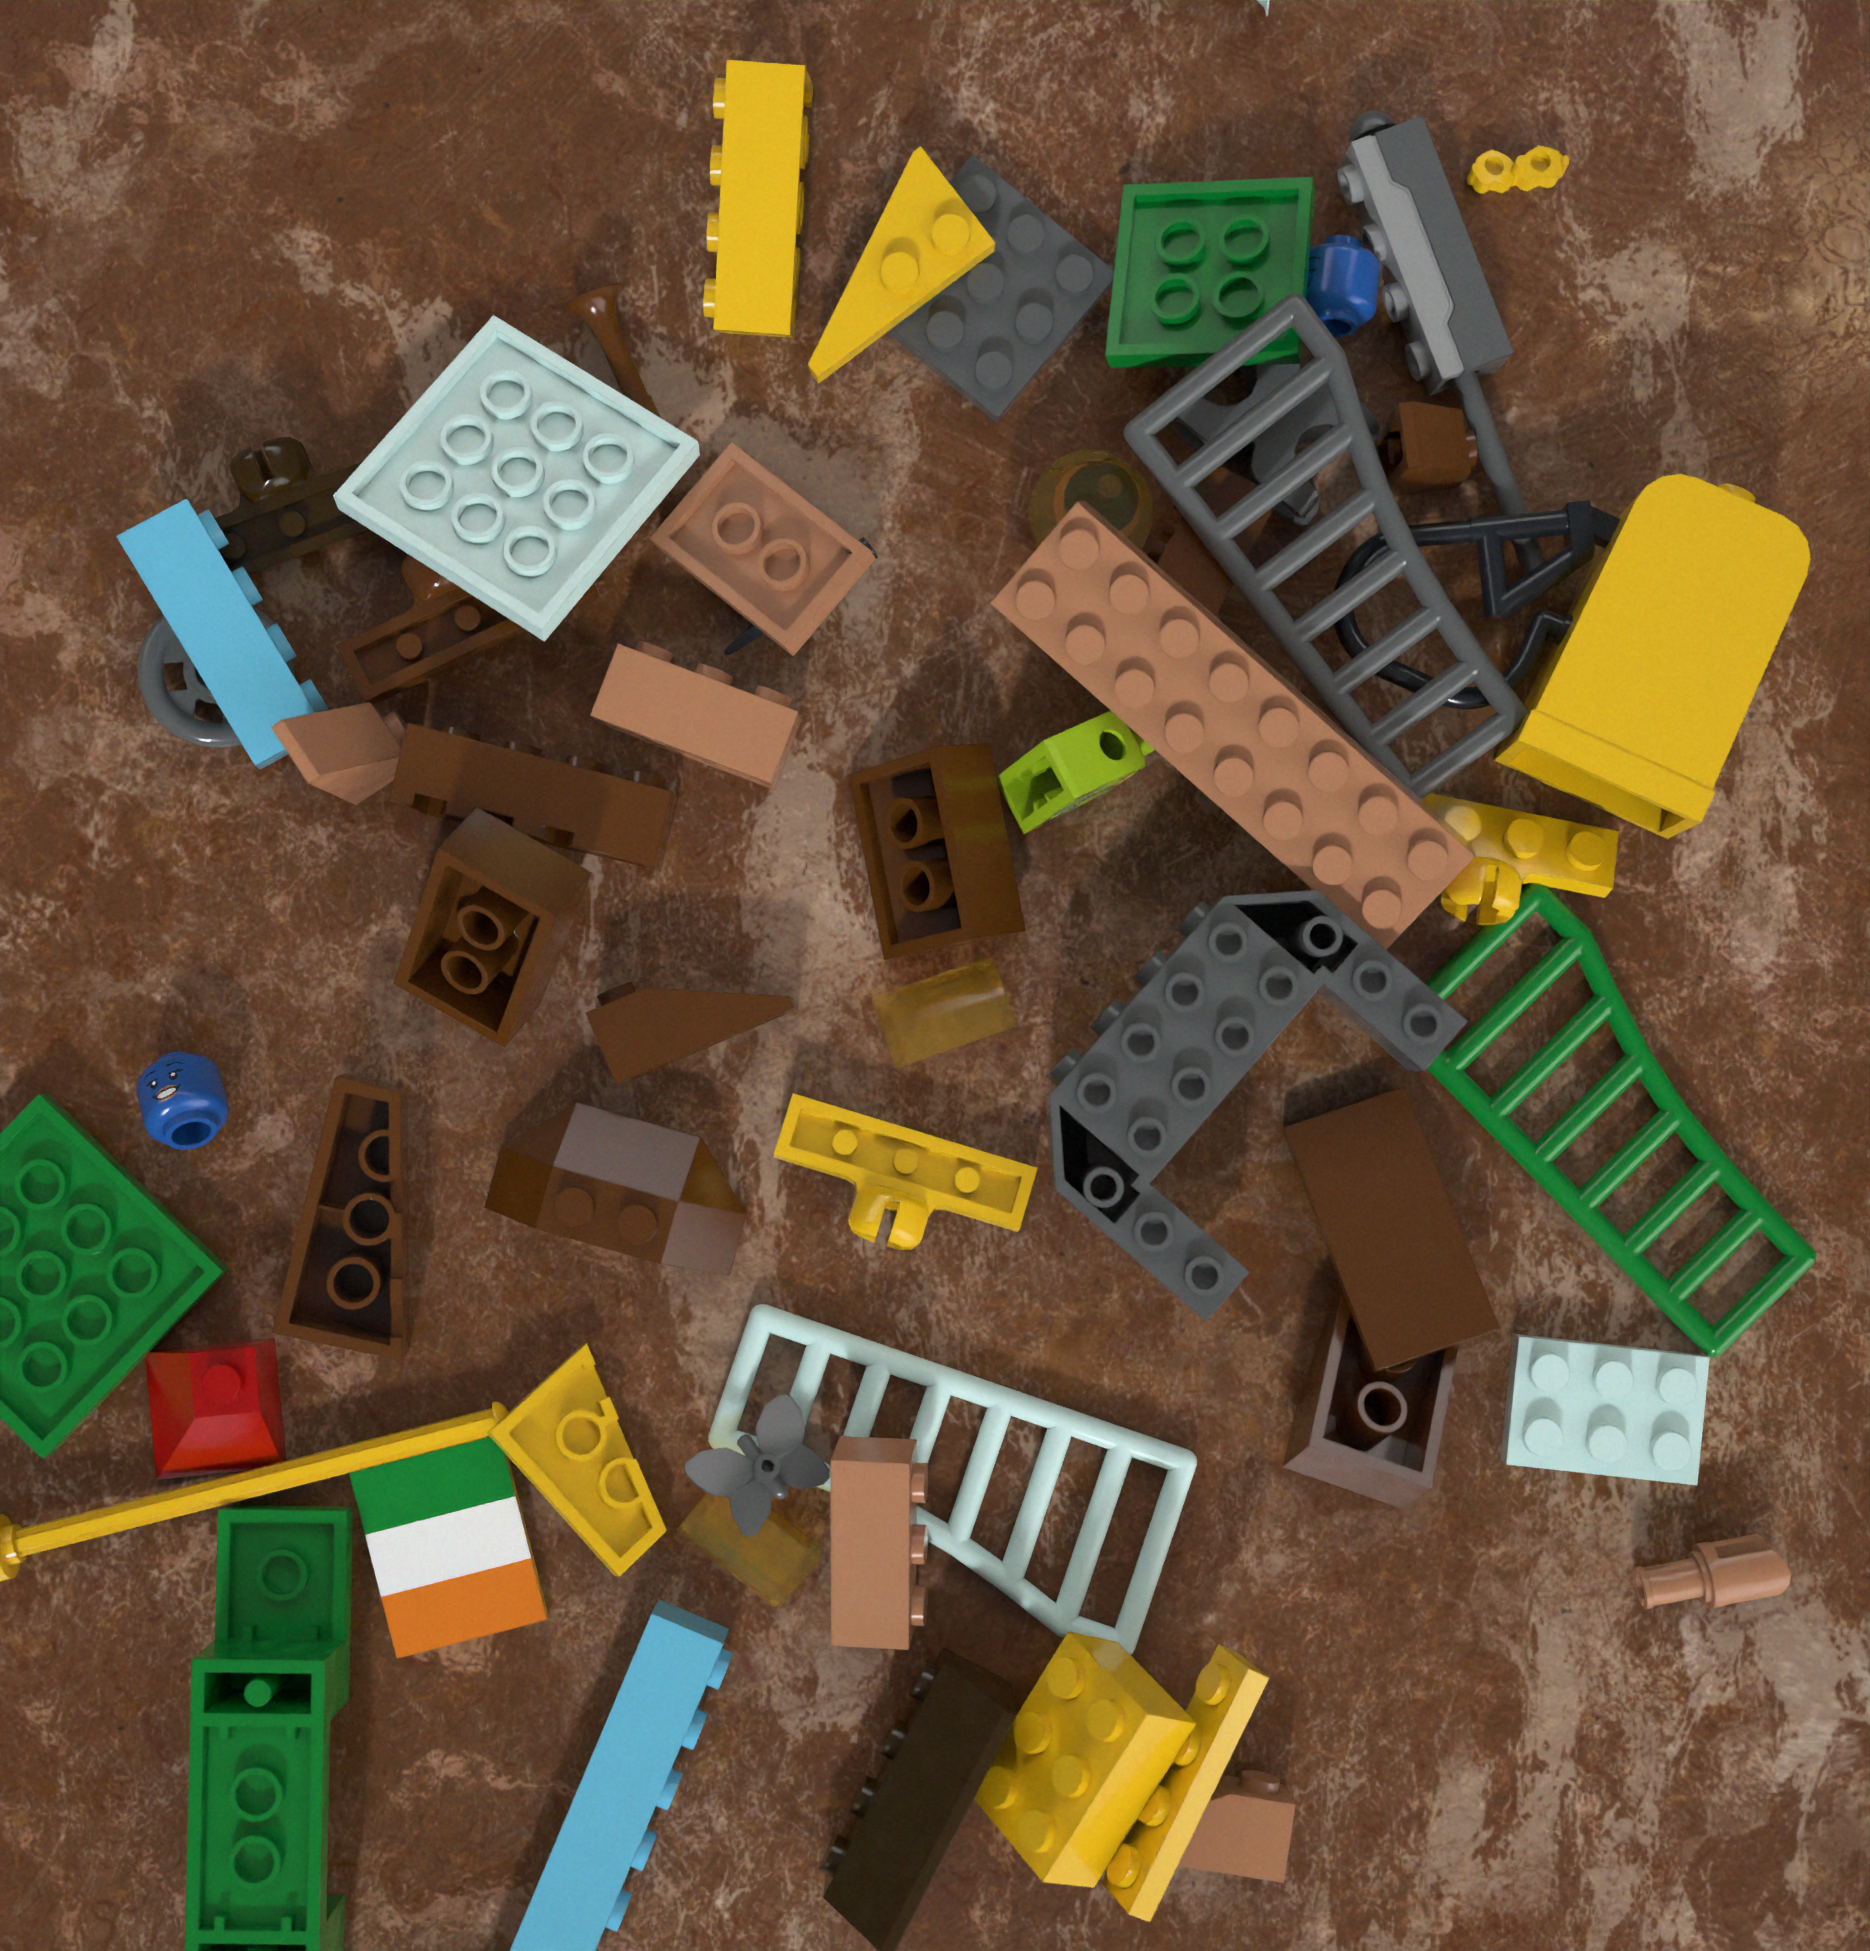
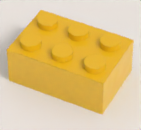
M1068 1631L1016 1715L974 1800L1042 1882L1094 1888L1197 1723L1118 1642Z

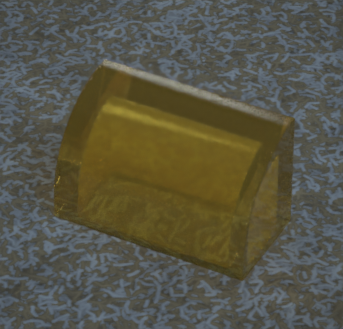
M991 956L872 997V1002L896 1069L1018 1026Z
M707 1492L702 1494L675 1529L774 1609L781 1607L820 1561L823 1548L773 1507H771L769 1516L757 1534L751 1537L741 1534L731 1515L729 1498L712 1496Z

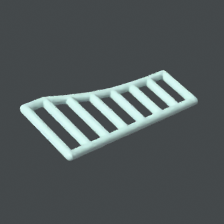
M767 1304L756 1305L751 1310L708 1434V1442L713 1449L727 1447L745 1455L737 1445V1440L740 1436L748 1433L739 1431L737 1428L770 1333L806 1345L790 1392V1396L801 1409L805 1426L830 1354L866 1366L843 1436H870L890 1375L927 1387L909 1438L917 1439V1463L928 1464L951 1395L987 1407L948 1523L917 1506V1524L927 1525L928 1542L949 1553L1002 1591L1057 1636L1065 1638L1069 1631L1116 1641L1130 1655L1133 1654L1197 1466V1458L1192 1451ZM1013 1416L1045 1427L1047 1431L1003 1561H1001L973 1541L970 1536L1010 1418ZM748 1434L758 1446L757 1436ZM1071 1437L1108 1450L1055 1603L1026 1580L1024 1576ZM1135 1458L1168 1471L1114 1628L1079 1616L1131 1459ZM825 1463L830 1470V1478L823 1485L815 1487L831 1493L830 1464Z

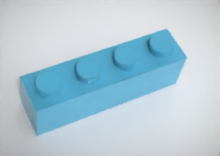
M185 499L117 535L116 537L254 765L261 770L288 755V752L271 726L282 719L327 711L329 709L311 679L300 685L296 681L286 662L297 656L278 624L275 623L265 629L252 606L263 601L244 567L242 566L231 572L218 551L220 548L228 545L229 542L210 510L208 509L197 515L188 499Z

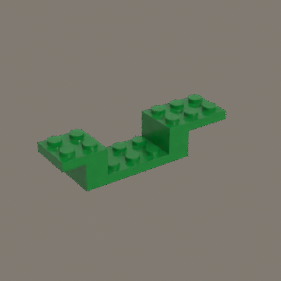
M225 1505L218 1509L215 1640L191 1659L185 1951H344L345 1895H327L330 1720L349 1701L353 1506Z

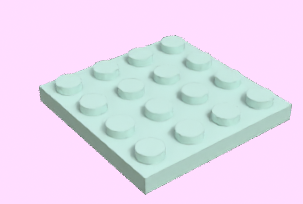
M493 315L337 490L333 497L340 511L545 642L700 456L699 443L696 439Z

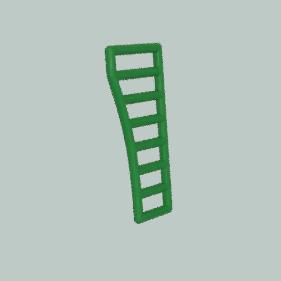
M1528 883L1521 889L1519 908L1507 922L1483 926L1425 984L1445 1000L1536 911L1562 939L1446 1052L1442 1050L1428 1066L1427 1070L1706 1356L1718 1357L1815 1263L1816 1252L1755 1188L1685 1104L1646 1043L1611 975L1591 930L1548 886ZM1578 960L1594 996L1511 1078L1489 1097L1464 1070ZM1607 1020L1625 1055L1534 1143L1510 1119L1509 1115ZM1639 1078L1659 1111L1596 1173L1578 1188L1553 1161ZM1676 1132L1698 1162L1631 1228L1622 1234L1597 1207L1664 1141ZM1716 1181L1740 1210L1667 1280L1642 1253ZM1759 1229L1784 1256L1712 1326L1687 1298Z

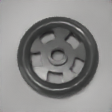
M252 606L265 629L275 624L264 612ZM164 614L161 615L146 634L140 648L137 663L139 689L148 710L167 731L188 743L208 748H228L242 745L224 714L222 723L206 722L194 718L197 700L200 699L211 704H217ZM292 659L286 662L295 677L294 660ZM183 662V676L188 688L186 690L168 692L164 679V664Z

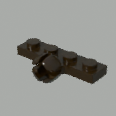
M277 437L263 441L268 461L261 450L253 451L251 446L240 451L231 459L229 469L240 493V503L232 512L214 518L229 542L228 545L220 548L218 551L231 572L243 566L249 577L372 531L340 511L333 497L362 462L329 475H319L312 468L303 444L291 437Z

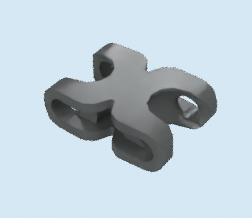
M1300 364L1241 365L1238 369L1248 380L1249 396L1237 405L1220 406L1201 397L1167 424V426L1196 452L1298 372ZM1326 382L1222 465L1245 456L1248 461L1244 478L1257 485L1264 482L1295 457L1294 449L1305 440L1319 439L1339 423L1328 383ZM1360 402L1373 442H1375L1380 435L1378 420ZM1307 480L1275 505L1272 512L1293 526H1305L1310 523L1318 512L1320 501L1318 491Z

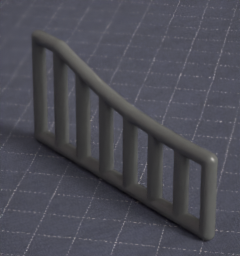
M1291 293L1284 297L1125 425L1123 435L1126 442L1344 731L1420 799L1426 797L1519 729L1525 716L1528 714V710L1476 640L1417 546L1386 479L1364 417L1345 351L1302 295ZM1292 326L1315 358L1178 466L1156 438L1155 434ZM1327 382L1339 423L1223 514L1216 517L1194 486ZM1349 449L1362 488L1267 562L1255 569L1233 538ZM1373 513L1390 549L1294 621L1272 590ZM1403 573L1422 607L1337 671L1333 672L1311 641L1399 574ZM1437 628L1458 661L1372 724L1349 693ZM1474 682L1496 713L1410 775L1388 744Z

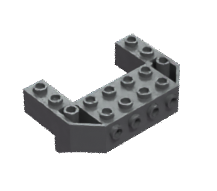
M1318 890L1223 896L1210 906L1203 900H1200L1177 926L1176 930L1183 937L1167 956L1158 949L1134 975L1133 979L1140 986L1123 1005L1115 998L1090 1026L1098 1035L1084 1051L1079 1054L1072 1047L1047 1075V1078L1054 1083L1045 1094L1051 1186L1206 1322L1250 1271L1150 1183L1314 994L1319 992L1408 1071H1425L1468 1022Z

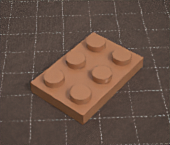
M732 442L650 537L651 541L661 551L792 656L798 652L876 560L869 548Z

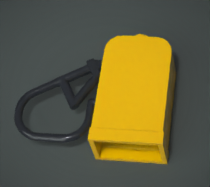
M1683 474L1662 476L1648 484L1618 517L1591 506L1590 500L1567 502L1562 510L1468 518V520L1408 526L1418 547L1468 542L1469 544L1477 543L1485 620H1500L1510 617L1593 560L1566 616L1562 617L1547 610L1538 611L1533 616L1512 663L1502 673V676L1514 692H1516L1533 672L1549 636L1554 638L1551 649L1524 703L1528 714L1525 716L1519 729L1502 741L1494 761L1666 839L1702 823L1715 794L1714 785L1807 577L1811 557L1808 541L1800 528L1783 515L1754 503L1756 500L1755 496L1744 488L1732 484H1720L1717 487L1699 478ZM1382 532L1367 539L1352 553L1339 575L1334 591L1390 549ZM1563 535L1564 549L1507 587L1503 541ZM1595 544H1596V545H1598V546H1600V547H1599V549H1598V551H1597V553H1596V555H1595V557H1594ZM1354 609L1334 624L1337 637L1351 659L1370 646L1358 629ZM1393 660L1374 674L1412 693H1415L1434 679V677L1396 660ZM1477 686L1465 687L1442 704V706L1455 709H1477L1491 706Z

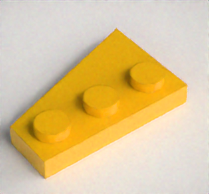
M586 1343L581 1345L521 1400L487 1434L612 1574L620 1577L667 1530L637 1459H633L617 1421L619 1417L610 1397H607L594 1367L596 1363Z

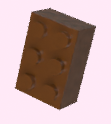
M477 807L437 849L393 984L505 1048L542 1002L592 872Z

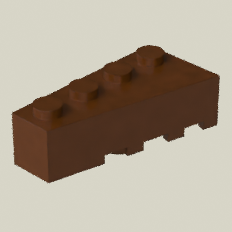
M345 1073L335 1077L272 1333L403 1361L409 1351L408 1088Z

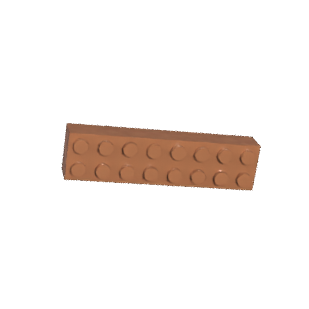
M1085 500L1075 503L990 603L1312 890H1318L1384 949H1387L1474 859L1475 854L1471 843Z

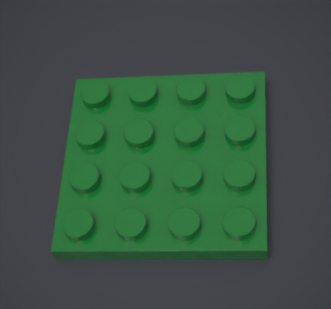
M38 1094L0 1133V1418L42 1459L51 1456L143 1361L148 1353L167 1336L230 1270L49 1094Z

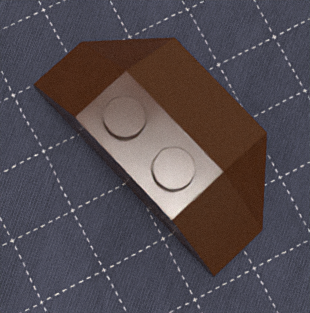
M576 1102L501 1147L484 1207L537 1230L663 1265L730 1276L747 1216L745 1209L739 1199H737L701 1136Z

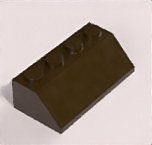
M945 1647L935 1664L928 1660H925L909 1692V1696L917 1699L906 1721L896 1717L892 1722L879 1750V1754L887 1757L876 1779L866 1775L862 1780L849 1808V1812L856 1815V1818L846 1837L838 1833L834 1835L819 1866V1870L826 1873L823 1898L878 1951H896L1016 1718L1012 1683Z

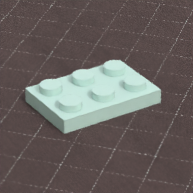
M1513 1334L1500 1461L1506 1465L1697 1485L1710 1357L1702 1354Z

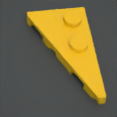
M921 146L913 151L810 358L808 367L818 384L995 251V241Z

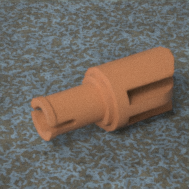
M1759 1534L1715 1542L1697 1543L1692 1546V1551L1688 1553V1559L1648 1567L1639 1566L1633 1569L1636 1593L1640 1604L1644 1606L1645 1610L1651 1609L1653 1606L1699 1598L1700 1602L1706 1603L1711 1609L1720 1608L1729 1604L1780 1595L1789 1587L1791 1579L1787 1563Z

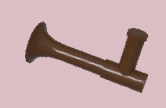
M621 283L605 285L588 291L570 301L563 308V313L579 316L593 330L621 393L660 417L651 395H648L617 320L616 300L617 295L624 290V285Z

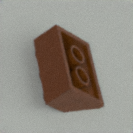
M989 743L934 746L848 774L884 960L982 942L1026 931Z

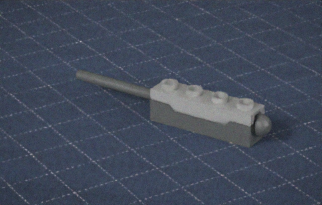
M1366 111L1360 114L1351 124L1348 135L1349 147L1340 164L1341 168L1338 169L1337 173L1338 183L1345 202L1349 206L1355 204L1363 224V227L1360 228L1362 247L1371 251L1380 261V271L1386 284L1382 288L1384 305L1390 319L1394 323L1400 321L1409 343L1405 345V358L1409 371L1416 381L1423 380L1428 396L1449 388L1452 394L1458 398L1468 427L1474 431L1477 451L1501 515L1528 513L1478 381L1479 377L1498 371L1514 352L1423 115L1396 125L1392 117L1383 111ZM1538 538L1511 540L1524 575L1546 561Z

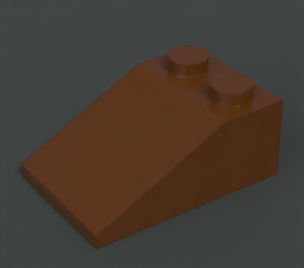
M1339 1282L1295 1409L1283 1467L1402 1509L1430 1491L1433 1486L1459 1344L1374 1373Z

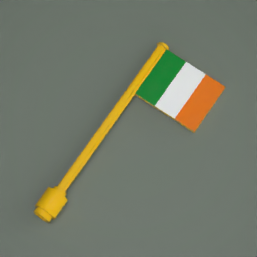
M496 1401L492 1403V1408L24 1528H21L19 1524H12L7 1516L0 1514V1581H4L17 1576L20 1563L25 1562L27 1555L349 1473L397 1659L547 1620L549 1616L509 1458L487 1434L508 1413L507 1408L502 1403Z

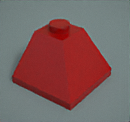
M275 1338L152 1350L148 1353L145 1361L156 1480L246 1471L286 1461Z

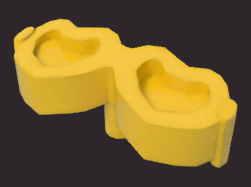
M1539 145L1525 155L1518 156L1515 162H1513L1508 156L1492 149L1477 157L1467 175V183L1470 186L1472 185L1474 190L1481 194L1489 190L1504 193L1511 186H1517L1520 190L1529 191L1538 186L1551 188L1563 176L1569 165V158L1567 155L1562 156L1555 149Z

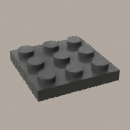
M972 155L949 183L995 241V251L889 330L887 334L997 424L1113 286L1114 270L976 156Z

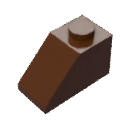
M1415 401L1400 402L1380 428V435L1375 441L1376 451L1394 497L1458 488L1471 474V467H1475L1477 463L1476 437L1471 428L1465 429L1461 409Z

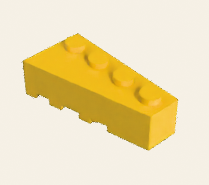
M727 60L726 78H715L713 114L715 119H724L723 145H712L710 183L713 186H720L719 212H709L707 251L717 252L716 279L706 278L703 311L704 317L714 318L713 329L719 333L795 338L801 259L800 248L796 247V234L801 235L805 206L804 182L799 181L800 169H805V165L808 163L810 139L808 118L806 115H803L804 107L812 108L814 86L805 65Z

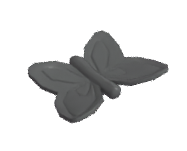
M780 1394L765 1405L756 1424L758 1446L748 1434L740 1436L737 1440V1445L745 1455L724 1447L701 1451L685 1462L684 1472L695 1486L712 1496L729 1498L731 1515L741 1534L748 1537L757 1534L769 1516L772 1495L777 1499H785L787 1496L786 1486L806 1489L823 1485L830 1478V1470L819 1454L802 1444L805 1433L802 1412L789 1394Z

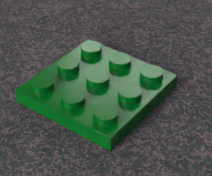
M1313 177L1123 185L1105 351L1109 368L1199 366L1287 295L1298 293L1306 299L1315 202ZM1290 326L1243 365L1300 364L1302 340L1292 326Z

